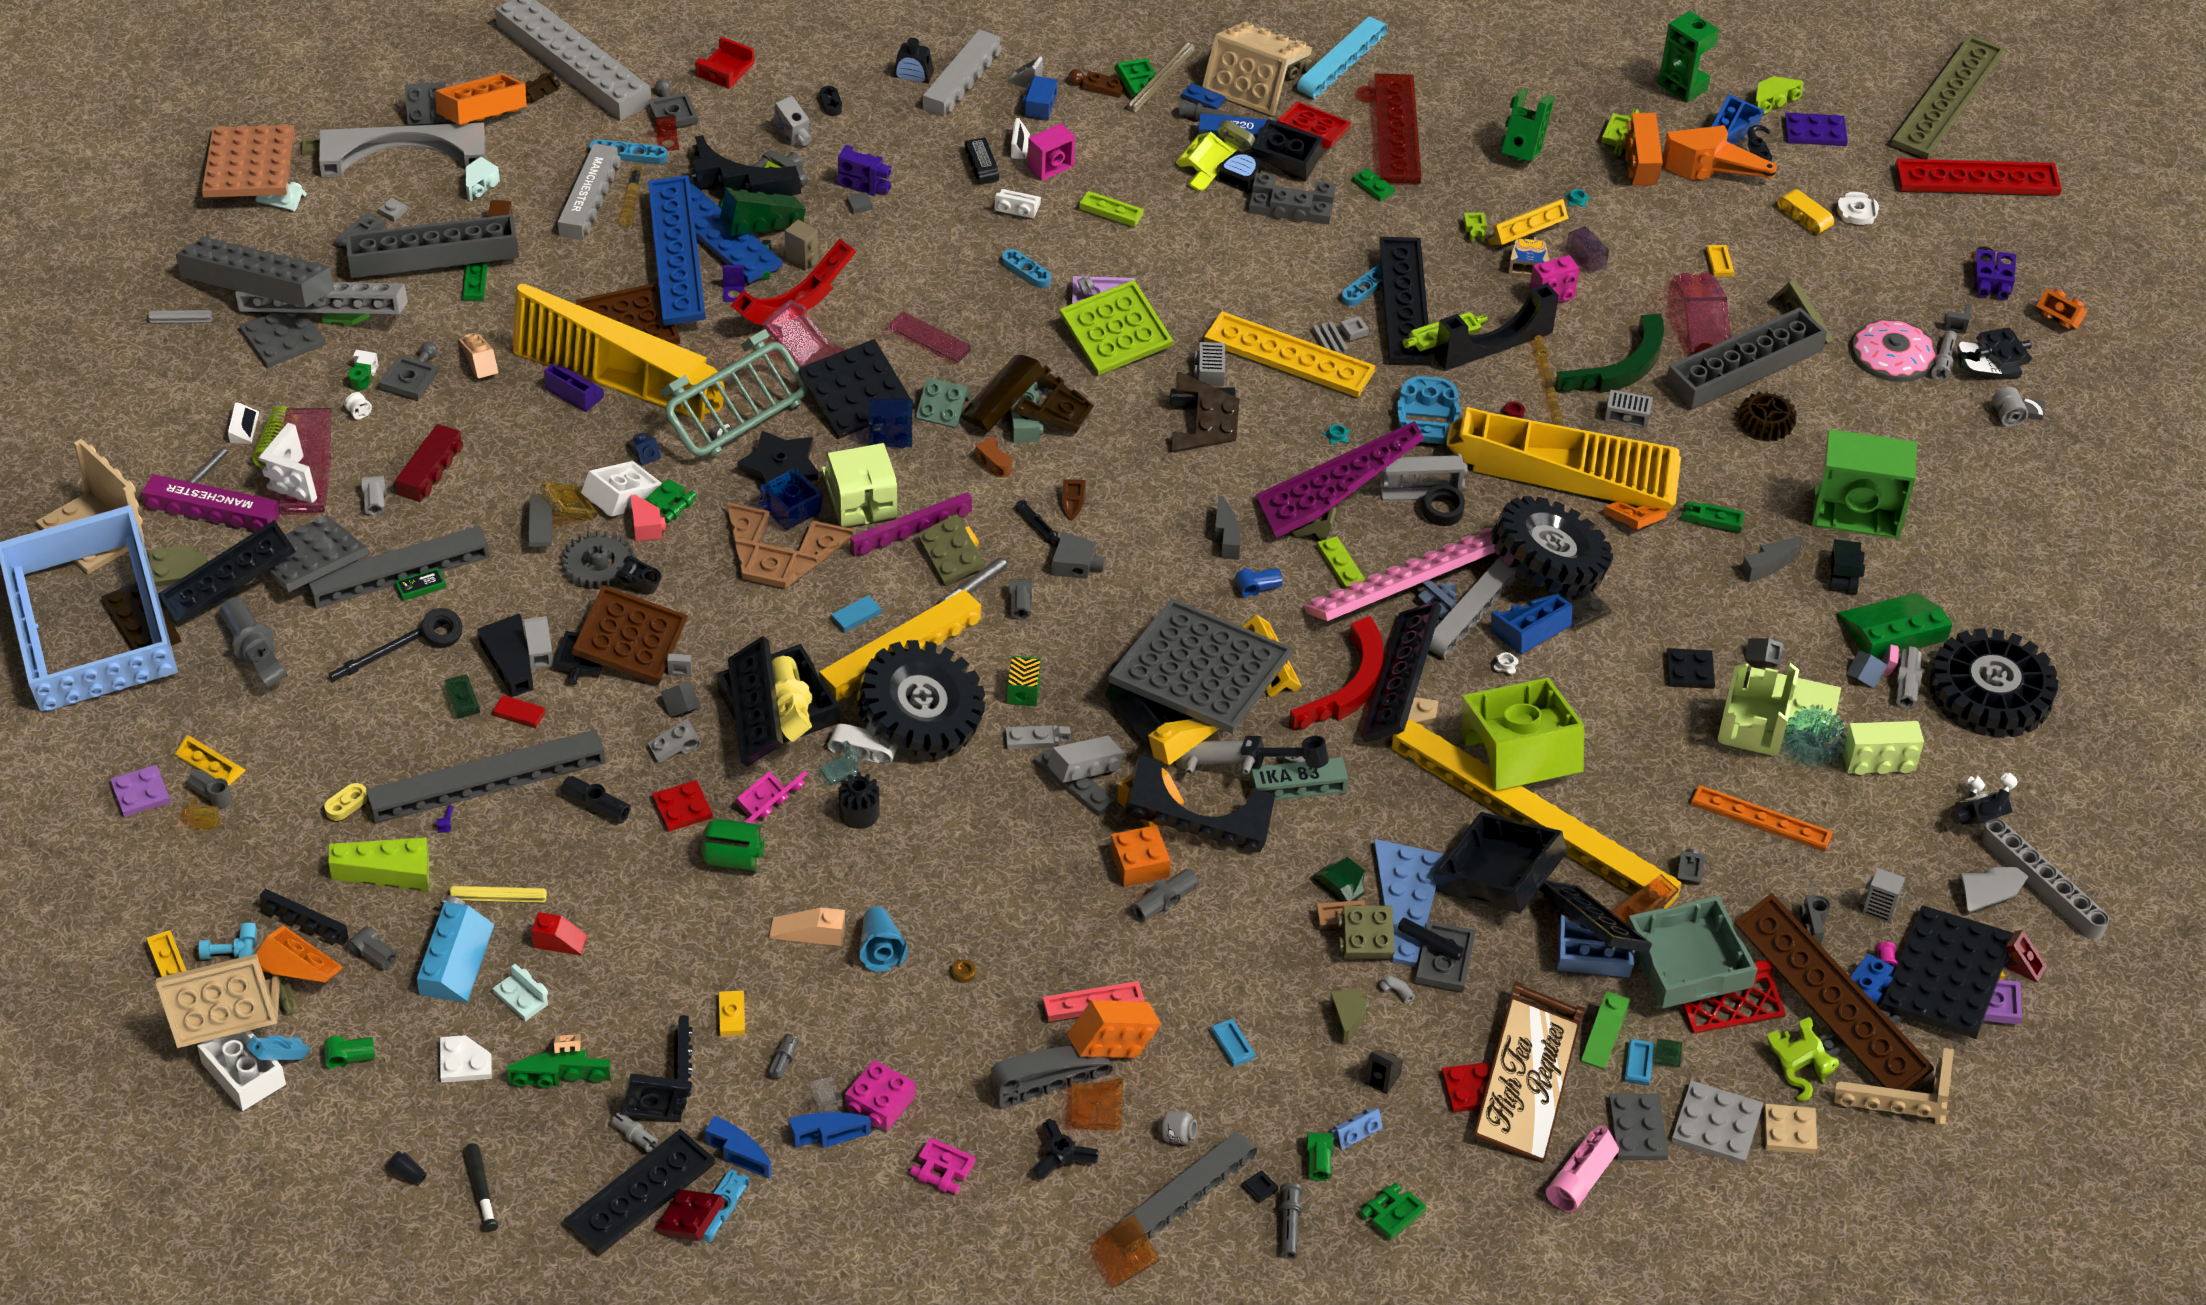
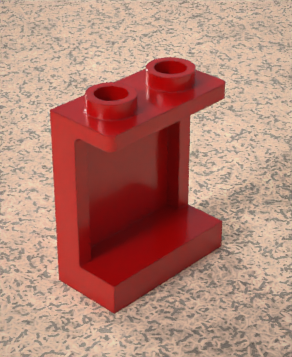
M720 37L719 48L707 60L698 58L695 61L696 76L730 89L755 63L754 49Z

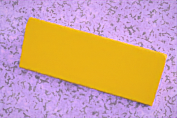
M186 735L174 754L195 768L202 769L214 778L226 780L228 786L246 771L189 735Z

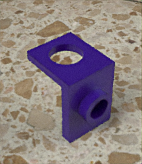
M723 265L724 302H734L736 298L730 297L728 293L733 290L741 293L745 290L743 265Z

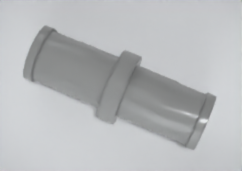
M620 1112L616 1114L621 1118L620 1120L615 1116L613 1117L612 1125L626 1134V1138L629 1141H635L646 1152L653 1150L649 1146L650 1144L655 1148L657 1147L658 1139L645 1131L642 1124L632 1121L625 1115H620Z

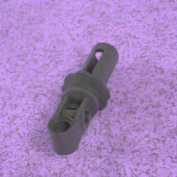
M235 597L226 600L220 607V615L234 636L232 640L234 654L247 663L255 665L257 673L268 688L288 676L274 655L275 640L273 639L274 633L272 629L264 626L263 623L256 622L243 599Z

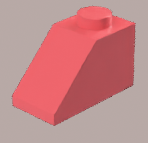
M631 495L635 541L662 539V531L666 530L665 517H660L659 508L637 495Z

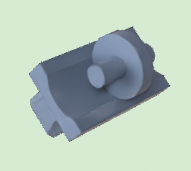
M1426 580L1423 582L1425 589L1418 595V599L1424 605L1434 600L1438 601L1442 607L1439 618L1442 620L1455 607L1456 603L1454 600L1458 597L1455 593L1457 586L1453 582H1449L1446 585L1441 582L1437 587L1432 581Z

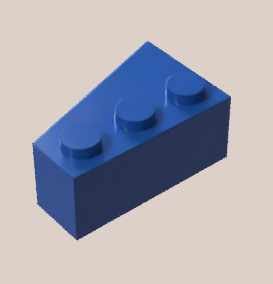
M1728 94L1711 127L1725 125L1728 131L1727 142L1734 145L1747 135V131L1751 126L1759 124L1765 110Z
M1558 594L1532 600L1530 605L1519 607L1517 604L1511 606V610L1501 613L1498 610L1491 612V631L1520 654L1572 625V604Z

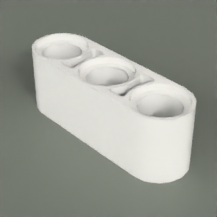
M837 724L827 745L833 753L837 751L846 756L855 758L859 756L863 757V760L876 763L884 762L886 763L885 765L892 763L898 748L896 743L889 749L879 743L882 737L881 733L872 737L867 729L847 724Z

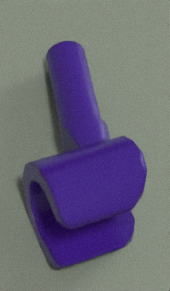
M448 805L444 818L437 819L438 833L451 831L450 820L454 808L452 805Z

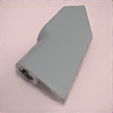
M1995 867L1987 869L1984 873H1960L1958 875V888L1960 895H1965L1967 913H1972L2015 897L2028 879V875L2017 867Z

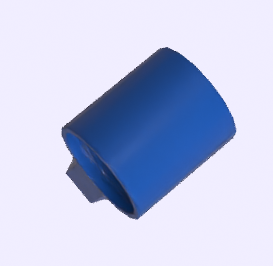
M1279 568L1253 572L1251 569H1242L1235 575V581L1244 598H1248L1247 596L1250 595L1256 596L1262 590L1282 587L1283 583Z

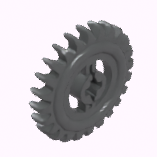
M596 530L595 537H592L590 532L587 531V539L582 538V535L579 534V543L575 542L572 538V547L566 544V551H562L561 557L562 570L566 572L568 578H572V582H579L581 586L588 584V588H592L594 585L597 588H601L602 585L610 587V583L617 584L618 580L615 575L623 567L624 558L626 556L635 557L634 549L630 547L629 541L625 543L623 536L617 541L616 532L609 538L607 530L603 537H600L598 530ZM588 555V563L583 565L582 561ZM613 556L614 563L609 568H607L609 564L608 560Z

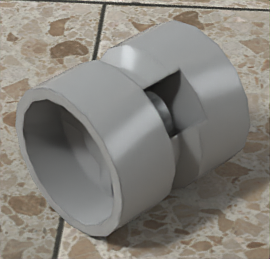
M2005 387L1993 395L1992 403L2004 426L2020 425L2028 418V410L2016 388Z

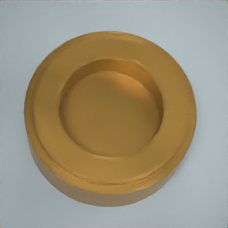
M965 959L956 961L951 968L952 977L960 983L972 981L976 976L974 963Z

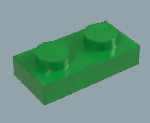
M1368 168L1353 176L1352 181L1380 202L1395 194L1393 186Z

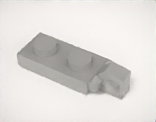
M1055 725L1006 727L1007 750L1050 748L1059 745V742H1071L1070 727H1058Z

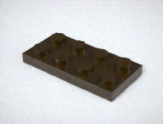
M137 582L101 596L103 604L132 650L153 645ZM162 609L171 646L180 643V635Z

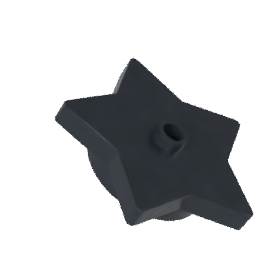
M762 431L757 450L737 462V469L739 471L757 476L763 484L787 472L789 479L785 481L787 484L784 488L791 487V482L792 486L800 481L819 479V472L809 459L813 447L812 437L784 440Z

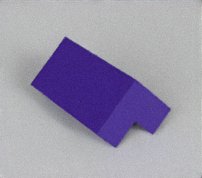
M551 364L544 370L545 389L585 412L604 398L603 388L564 366L560 368Z

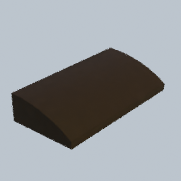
M1014 355L962 411L960 417L989 432L1045 372L1039 361L1025 355Z

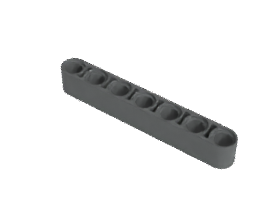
M1240 1132L1233 1133L1124 1218L1116 1226L1113 1233L1114 1236L1132 1252L1137 1251L1136 1247L1139 1245L1143 1246L1156 1236L1155 1232L1158 1230L1161 1232L1174 1221L1173 1218L1176 1216L1180 1217L1192 1207V1203L1199 1202L1209 1194L1211 1188H1216L1229 1178L1227 1176L1230 1173L1234 1174L1246 1165V1161L1249 1158L1252 1160L1258 1151L1257 1147Z

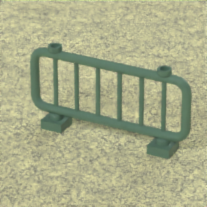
M766 329L741 344L745 352L753 348L754 351L693 387L686 391L683 387L689 383L686 375L660 390L664 398L671 394L673 395V398L667 402L665 413L681 441L693 455L703 456L709 453L712 457L722 451L720 446L789 406L792 410L802 403L800 399L806 395L808 388L799 374V367L784 345L779 342L767 344L763 342L770 336ZM772 350L780 353L799 383V390L793 394L790 393L766 355ZM762 356L788 396L778 403H775L751 365L753 361ZM746 365L772 405L761 413L735 374L736 371ZM729 375L733 377L756 414L745 422L719 383L720 380ZM714 384L740 423V425L730 431H727L703 393V390ZM698 393L724 433L711 441L686 401ZM684 404L708 444L703 447L694 445L674 413V408L677 405Z

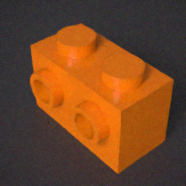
M2046 288L2036 305L2042 310L2040 314L2051 320L2054 316L2060 320L2058 324L2067 329H2070L2071 326L2077 329L2088 312L2083 308L2084 303L2075 298L2072 301L2065 298L2066 294L2056 288L2054 291Z

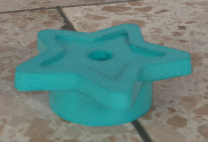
M1574 189L1570 194H1565L1569 199V206L1579 205L1586 207V201L1591 199L1581 189Z
M1334 424L1330 427L1329 431L1323 432L1325 436L1330 438L1331 444L1339 441L1349 442L1347 435L1350 433V430L1346 429L1343 425Z

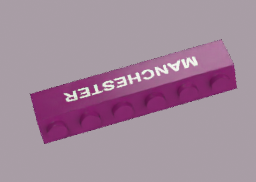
M152 474L142 491L144 506L151 510L158 509L174 515L181 514L190 516L193 519L200 518L210 520L213 523H224L235 528L252 529L255 532L273 520L277 521L280 516L277 500Z

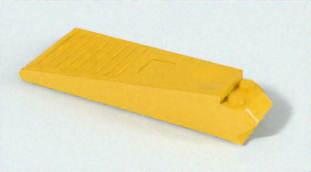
M519 284L517 286L512 340L513 352L516 355L546 366L551 364L560 368L564 366L589 381L666 407L667 402L673 398L672 394L664 398L660 392L668 384L686 375L689 383L683 387L686 391L718 372L714 367L706 364L707 357L527 284ZM720 380L719 383L725 391L724 383L722 380ZM714 384L703 390V393L715 412H719L723 407L724 398ZM699 393L686 400L700 422L704 421L705 414L711 413ZM683 403L674 408V411L691 417Z
M1470 407L1464 408L1463 417L1456 419L1449 427L1447 446L1454 455L1462 454L1463 463L1472 464L1473 472L1616 502H1624L1635 506L1644 505L1648 506L1649 509L1662 508L1666 509L1667 512L1672 511L1676 504L1681 457L1679 456L1680 451L1675 447L1494 414Z

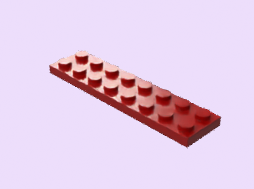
M1897 158L1895 163L1901 191L2060 195L2062 190L2056 164L2050 162Z

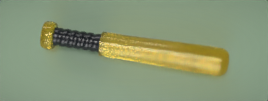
M633 166L631 168L632 177L628 185L620 218L621 225L629 227L633 223L639 178L643 174V169L640 166Z

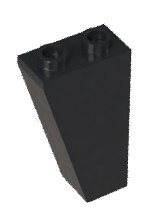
M520 613L478 628L479 644L512 698L534 690Z

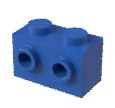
M1034 76L1032 83L1028 84L1027 96L1024 95L1022 107H1025V116L1049 119L1057 97L1058 79Z
M1868 953L1851 975V978L1878 1005L1883 995L1881 992L1883 989L1887 991L1890 982L1893 980L1891 975L1894 967Z

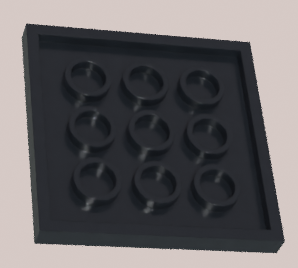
M875 339L799 368L800 376L838 439L915 408L913 401Z

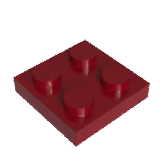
M681 1189L655 1229L658 1234L663 1236L700 1241L725 1201L719 1194Z

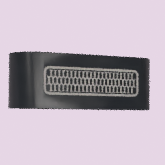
M983 137L965 140V151L969 154L968 159L971 166L974 167L975 177L979 179L978 184L998 181V167L987 139Z

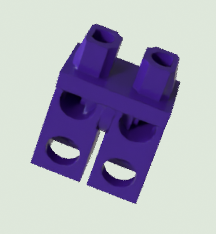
M845 145L838 156L837 185L866 192L872 196H875L877 192L887 195L891 189V182L887 180L891 175L892 166L883 164V157L877 156L875 158L871 154H861L853 151L852 146Z
M1976 250L1973 261L1974 290H1977L1979 297H1987L1990 292L1997 293V297L2000 300H2008L2015 282L2016 254L1998 252L1995 260V251ZM1988 256L1990 261H1983L1980 257ZM2001 259H2009L2011 263L2004 264Z

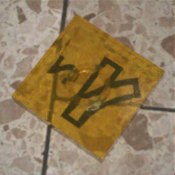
M543 482L539 488L559 516L593 520L598 514L589 500L581 494L578 486Z

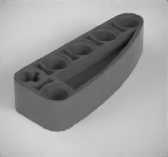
M1074 1046L1050 1048L997 1062L991 1068L990 1086L1000 1107L1005 1109L1030 1101L1032 1097L1039 1098L1054 1093L1053 1091L1057 1089L1061 1091L1076 1086V1083L1079 1082L1085 1083L1098 1079L1103 1074L1107 1076L1113 1071V1065L1109 1057H1080Z

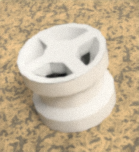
M360 392L350 394L344 402L345 408L357 420L371 413L372 405L369 401L365 400V397Z

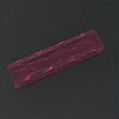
M903 311L890 322L891 330L957 363L971 351V345Z

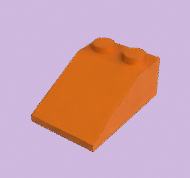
M284 925L268 935L256 953L262 971L275 975L326 983L344 968Z

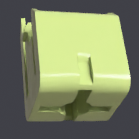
M884 443L826 453L829 464L826 467H822V472L839 526L852 527L897 518V482Z

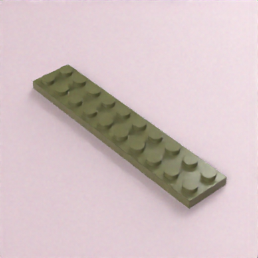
M1969 35L1894 136L1891 146L1928 159L2000 61L2006 48Z

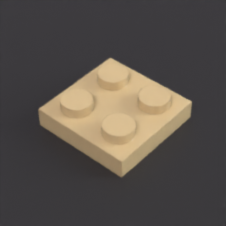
M1765 1104L1766 1150L1817 1153L1816 1108Z

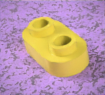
M353 783L328 799L325 803L326 816L334 821L343 820L367 802L366 787L359 783Z

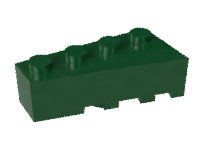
M725 188L719 224L730 236L787 229L797 220L804 222L806 208L794 196L781 194L766 195L764 192L750 193L747 190L740 189L739 191H734L732 188Z

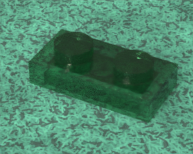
M467 674L445 680V686L457 718L480 713V707Z

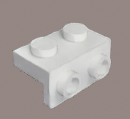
M1001 189V192L995 195V211L1033 219L1041 204V197Z

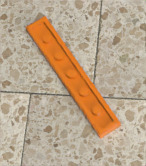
M1698 785L1691 801L1692 806L1823 852L1826 851L1833 831Z

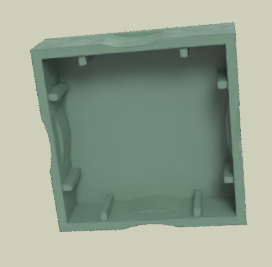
M1719 896L1688 902L1675 908L1657 909L1628 917L1627 924L1652 943L1649 952L1639 951L1635 955L1662 1008L1753 988L1757 967L1744 943L1737 936L1732 920Z

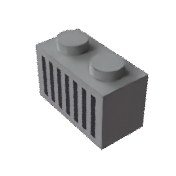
M1200 342L1199 351H1195V363H1199V365H1195L1194 378H1199L1200 381L1211 386L1224 387L1225 343Z
M1611 390L1605 421L1647 429L1653 397Z
M1877 868L1875 876H1869L1865 887L1869 891L1865 890L1861 904L1865 905L1862 914L1890 923L1900 898L1905 877Z

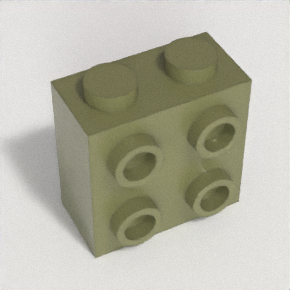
M1344 906L1341 913L1337 915V926L1342 928V937L1338 939L1339 952H1343V959H1391L1395 953L1392 906Z

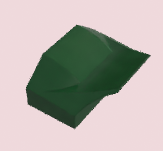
M1346 857L1322 868L1314 874L1313 880L1340 902L1356 901L1364 895L1363 880L1366 871L1349 857Z

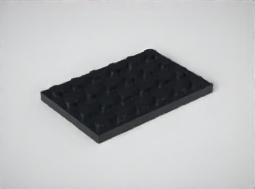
M1922 905L1894 972L1893 980L1890 982L1882 1001L1881 1010L1977 1039L2009 956L2006 945L2014 933Z

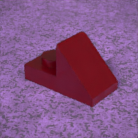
M2015 931L2006 945L2012 956L2005 967L2034 982H2038L2047 965L2025 931Z

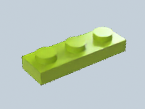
M1090 191L1085 194L1079 203V209L1132 227H1136L1144 212L1142 208Z
M1337 536L1317 542L1318 550L1343 588L1349 587V584L1355 581H1366Z

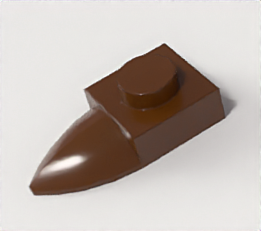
M1064 479L1062 505L1065 514L1070 520H1073L1079 514L1083 504H1085L1086 480Z

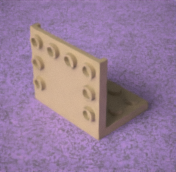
M1242 22L1215 34L1202 87L1226 96L1227 100L1273 116L1276 113L1288 65L1310 56L1312 47L1306 46V42L1292 41L1286 35H1275L1269 29H1258L1252 23Z
M82 439L74 442L85 494L36 521L37 526L44 530L131 505L144 541L141 527L143 521L138 513L139 504L135 499L134 493L136 489L130 480L126 481L117 468L113 469L104 456H99L91 444L88 445ZM127 545L73 561L89 574L128 552Z
M257 954L156 978V986L177 1048L277 1024L280 979L278 975L273 974L272 979L265 980Z

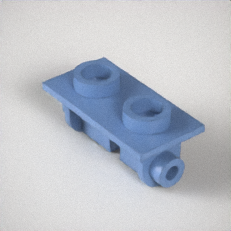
M1377 1107L1374 1110L1365 1109L1359 1115L1351 1118L1350 1123L1346 1121L1333 1127L1330 1133H1333L1334 1140L1339 1139L1341 1150L1383 1128L1379 1108Z

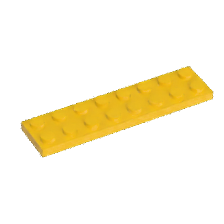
M1223 311L1204 336V342L1225 343V351L1357 398L1375 372V365Z

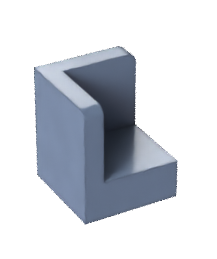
M1859 650L1847 671V675L1875 688L1887 664L1871 654Z

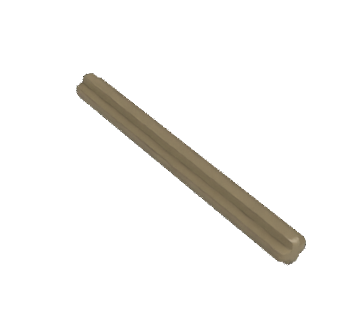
M1189 42L1185 43L1127 104V109L1134 113L1137 112L1194 52V45Z

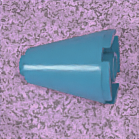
M872 907L864 914L859 958L869 970L876 972L892 970L889 966L897 964L900 966L906 959L908 953L907 943L886 909Z

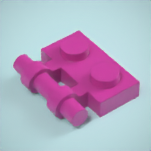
M930 1137L918 1156V1162L924 1164L923 1168L914 1165L911 1168L910 1175L917 1177L918 1181L924 1184L928 1182L938 1186L940 1191L945 1193L949 1191L957 1194L960 1185L952 1182L953 1179L956 1178L964 1182L975 1164L976 1157ZM936 1169L945 1174L943 1177L933 1174L932 1171Z

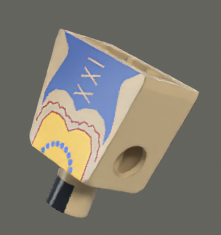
M1526 235L1524 239H1516L1508 274L1531 276L1533 265L1550 261L1546 243L1536 240L1533 235Z

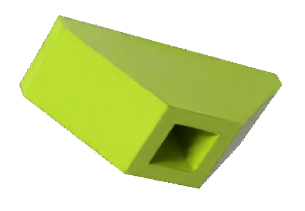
M1776 76L1758 83L1755 106L1765 110L1763 114H1766L1771 109L1782 107L1785 103L1792 100L1796 101L1802 95L1804 82Z

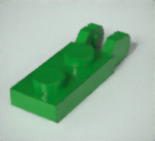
M1689 501L1684 503V512L1681 514L1683 522L1697 523L1741 533L1745 515L1744 511L1706 503L1701 504Z

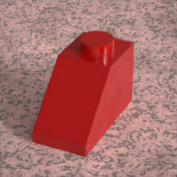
M538 912L531 930L533 948L580 956L587 939V934L563 916Z

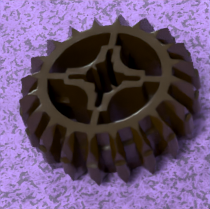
M1758 391L1756 395L1751 393L1749 397H1745L1742 405H1740L1738 417L1741 427H1745V432H1751L1752 437L1757 434L1760 440L1763 437H1767L1769 441L1773 437L1777 441L1780 437L1785 439L1787 434H1791L1796 425L1797 411L1795 410V405L1790 403V399H1784V395L1777 396L1776 392L1769 394L1768 391L1762 394Z

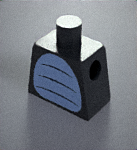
M909 38L907 43H902L898 51L893 77L929 84L934 72L930 49L926 46H920L917 38Z
M1241 151L1234 152L1217 166L1216 181L1250 194L1253 190L1256 173H1261L1262 161L1260 156L1253 151L1249 154Z

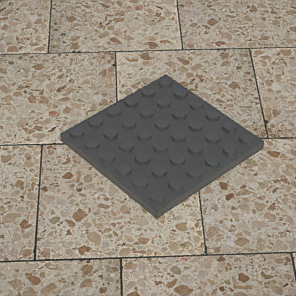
M1171 598L1109 674L1108 682L1233 734L1290 659L1293 648Z

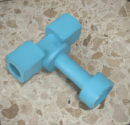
M241 924L240 938H235L233 944L211 945L210 940H200V960L211 959V954L234 953L235 958L255 954L253 946L257 942L256 924Z

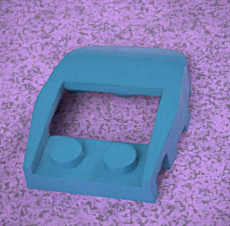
M1417 376L1408 379L1402 386L1400 400H1398V428L1415 421L1424 438L1421 442L1447 444L1449 427L1452 422L1459 418L1460 414L1459 395L1456 386L1446 379L1437 377ZM1406 415L1449 419V423L1406 419Z

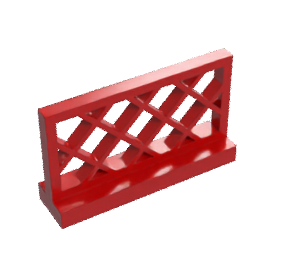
M1769 960L1754 962L1757 967L1754 985L1756 982L1766 980L1769 987L1767 993L1755 988L1753 985V988L1747 989L1748 991L1744 998L1731 992L1725 994L1721 1002L1710 997L1701 999L1698 1006L1691 1002L1682 1004L1692 1033H1701L1785 1017L1786 1013L1771 974V962ZM1750 992L1763 998L1759 1006L1746 1000ZM1727 996L1740 1002L1736 1011L1723 1004ZM1704 1000L1717 1007L1713 1015L1700 1008ZM1765 1001H1768L1776 1006L1778 1012L1769 1013L1762 1009ZM1742 1005H1745L1756 1012L1753 1016L1746 1017L1739 1013ZM1719 1009H1722L1732 1015V1018L1729 1021H1723L1717 1018L1716 1014ZM1698 1013L1709 1019L1707 1025L1697 1026L1694 1019L1695 1015Z

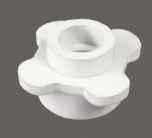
M1507 652L1497 655V664L1494 665V670L1497 672H1507L1509 675L1515 674V665L1518 664V659L1513 654Z

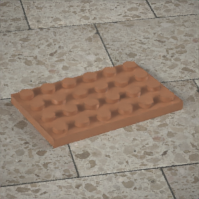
M262 124L259 126L240 125L237 127L218 126L212 128L202 187L203 198L287 195L295 125L280 124L268 126Z

